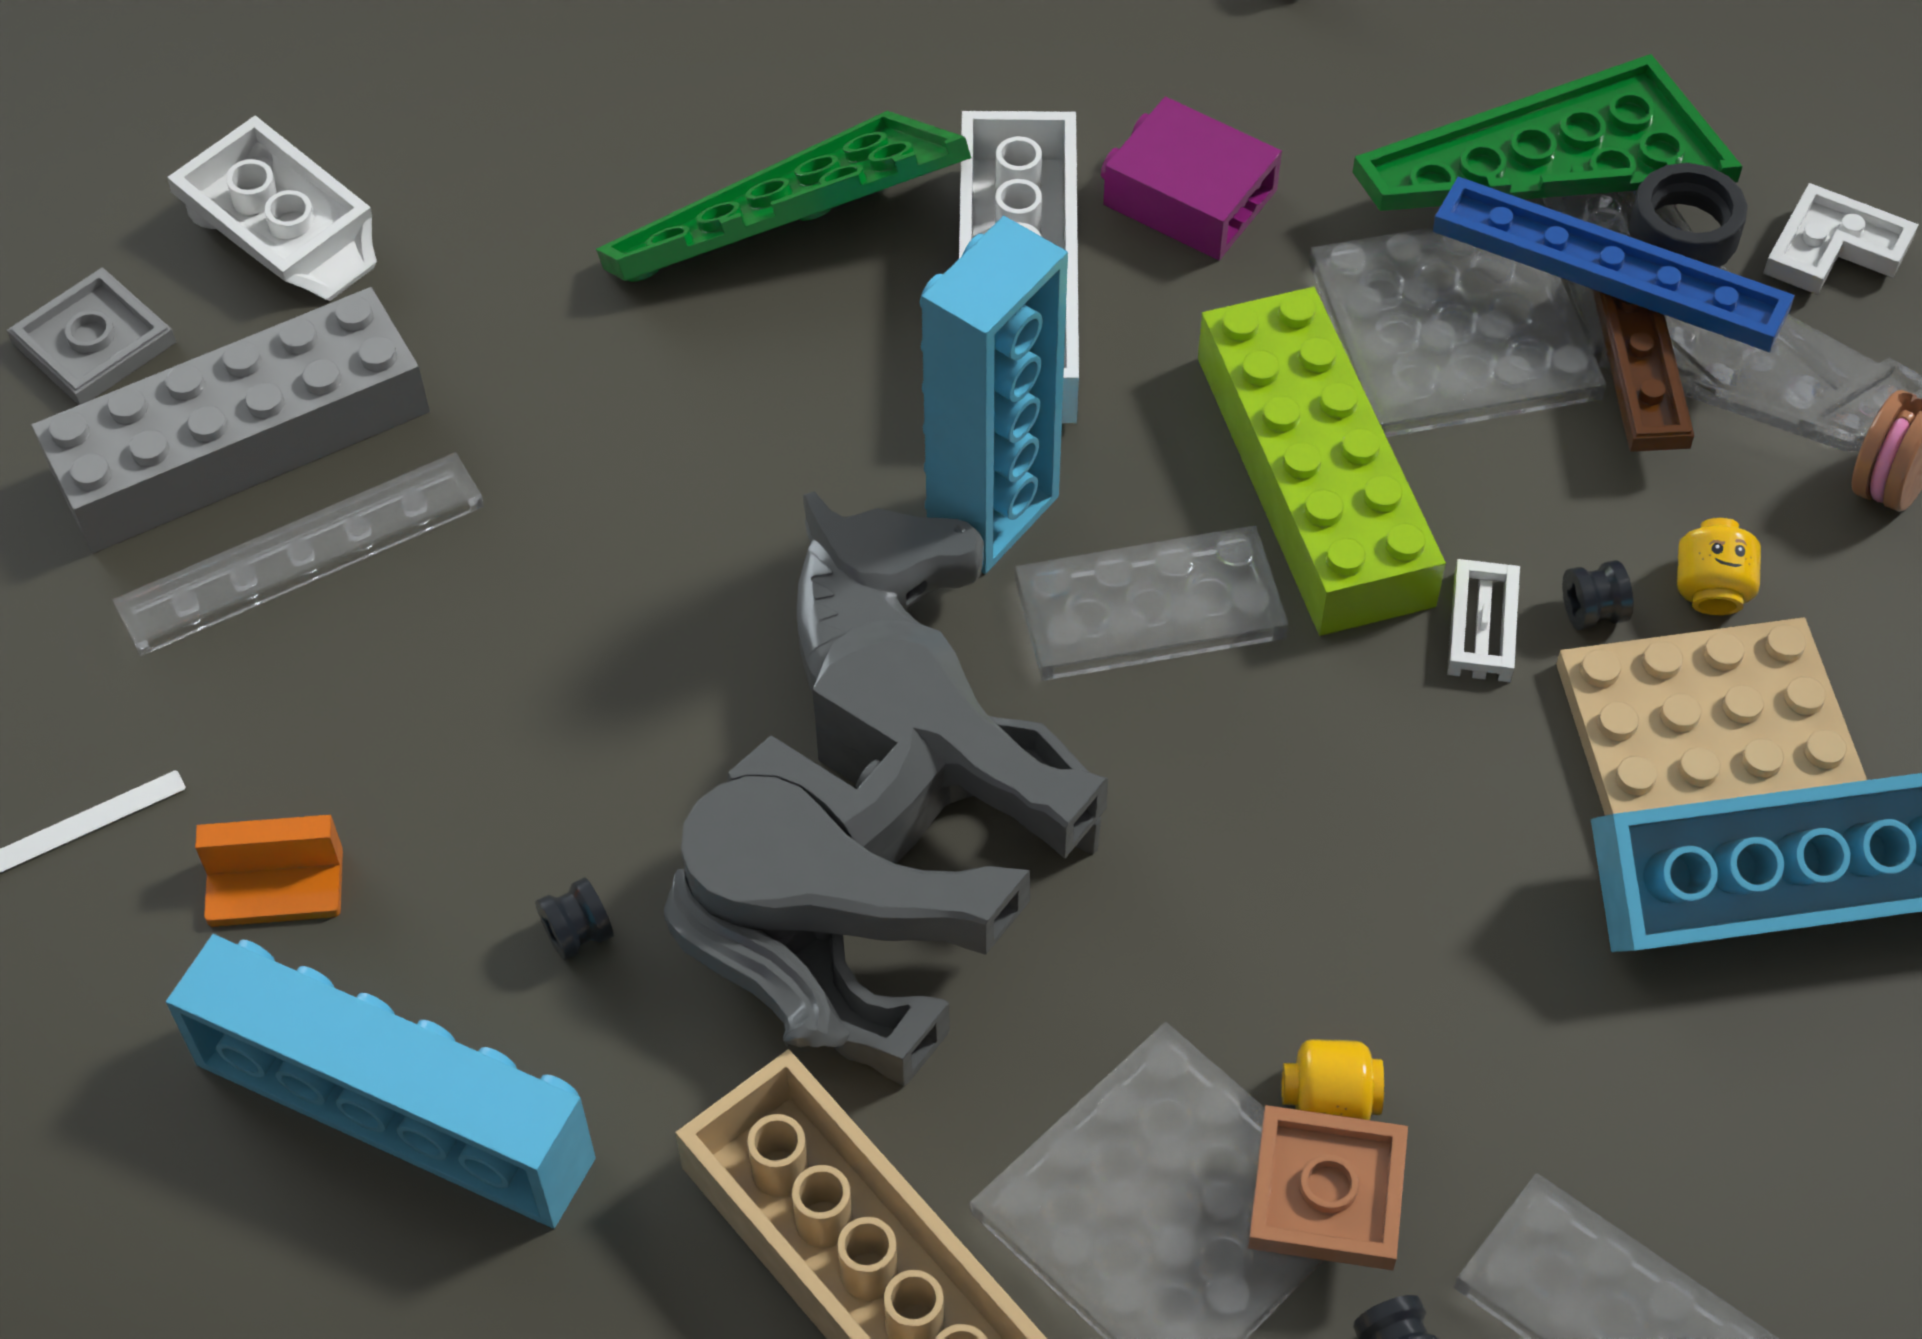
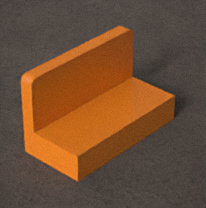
M331 815L197 825L195 848L207 874L204 917L209 926L218 927L333 918L341 913L343 847Z

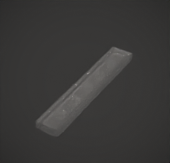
M455 452L112 600L139 656H143L484 507L482 496Z

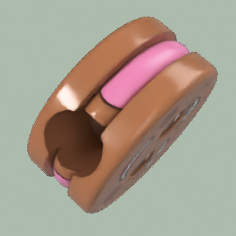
M1897 390L1892 393L1878 411L1863 441L1852 475V491L1854 494L1868 500L1874 499L1877 502L1883 503L1885 507L1901 512L1914 502L1922 490V399H1917L1915 394L1905 390Z

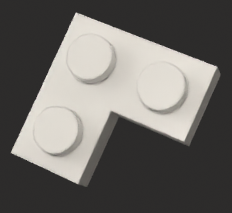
M1809 183L1770 253L1763 274L1818 295L1837 258L1840 257L1893 278L1913 241L1919 224Z

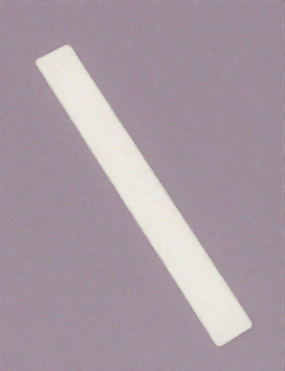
M172 771L1 848L0 873L185 790L186 787L178 771Z

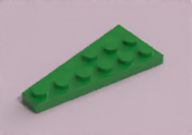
M1649 54L1355 156L1352 173L1379 211L1441 206L1458 176L1525 200L1637 191L1639 185L1651 172L1666 165L1680 163L1709 166L1729 176L1736 183L1739 181L1743 166L1653 55Z
M885 111L597 248L596 251L603 270L624 281H640L656 274L660 268L798 219L802 221L816 219L828 213L832 207L957 164L972 157L965 136Z

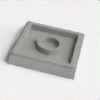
M103 267L7 329L12 344L78 405L94 399L177 343L172 329Z

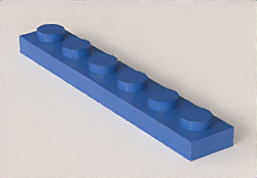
M1459 176L1435 215L1433 232L1769 353L1790 312L1795 296Z

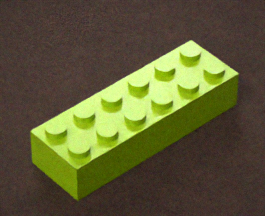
M1315 286L1202 312L1198 349L1199 363L1319 636L1436 607L1446 562Z

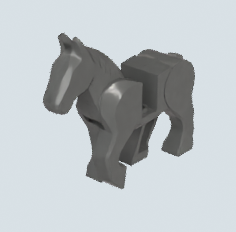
M814 491L803 495L806 516L805 525L810 546L807 550L798 582L797 623L799 646L807 681L813 695L818 761L855 783L856 787L854 788L772 735L769 736L728 772L726 783L719 784L699 799L685 820L681 843L684 869H677L674 874L673 883L664 907V918L671 935L685 953L722 977L751 992L775 1012L784 1023L785 1033L783 1041L787 1047L794 1045L799 1048L806 1046L834 1048L847 1060L869 1065L886 1078L906 1086L949 1034V1002L944 999L927 996L888 997L874 995L858 983L847 965L843 935L880 941H946L986 955L1030 902V870L984 866L958 872L923 871L897 865V863L918 842L945 806L972 796L1013 817L1030 832L1044 840L1064 859L1074 847L1093 855L1099 846L1101 815L1107 809L1108 778L1090 773L1043 723L988 716L977 702L956 653L941 631L921 625L905 611L922 597L940 588L964 587L973 584L979 578L984 560V542L981 534L972 525L959 519L916 517L880 508L856 515L841 516L830 510Z

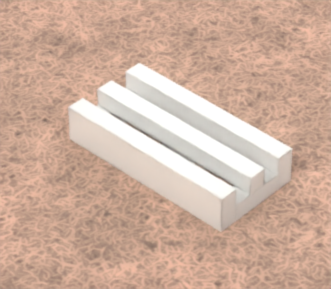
M1457 559L1454 572L1447 675L1460 676L1461 669L1472 670V678L1485 679L1488 672L1497 673L1498 681L1511 682L1515 665L1520 566ZM1469 578L1479 579L1474 653L1464 652ZM1493 581L1504 582L1499 656L1488 655Z

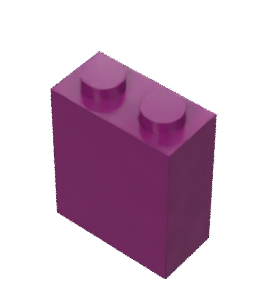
M1165 96L1150 114L1144 113L1140 116L1132 130L1131 136L1121 148H1113L1106 156L1101 168V178L1104 179L1103 205L1220 261L1277 191L1282 150Z

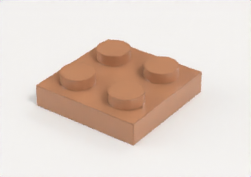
M1265 1105L1248 1249L1393 1271L1397 1260L1408 1126Z

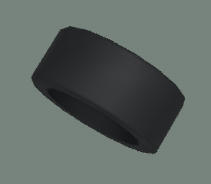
M1693 163L1666 165L1651 172L1639 185L1628 231L1630 237L1718 268L1726 264L1738 248L1746 222L1748 205L1741 188L1729 176L1709 166ZM1676 204L1697 207L1709 213L1721 227L1713 231L1700 233L1678 230L1665 223L1655 213V210L1663 206Z

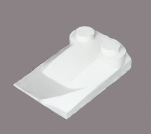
M256 115L167 177L171 193L185 203L188 216L195 224L203 228L219 230L285 282L304 288L325 300H333L373 270L377 263L372 242L371 207Z

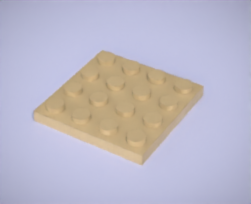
M1805 617L1560 650L1556 665L1605 816L1623 812L1867 780Z

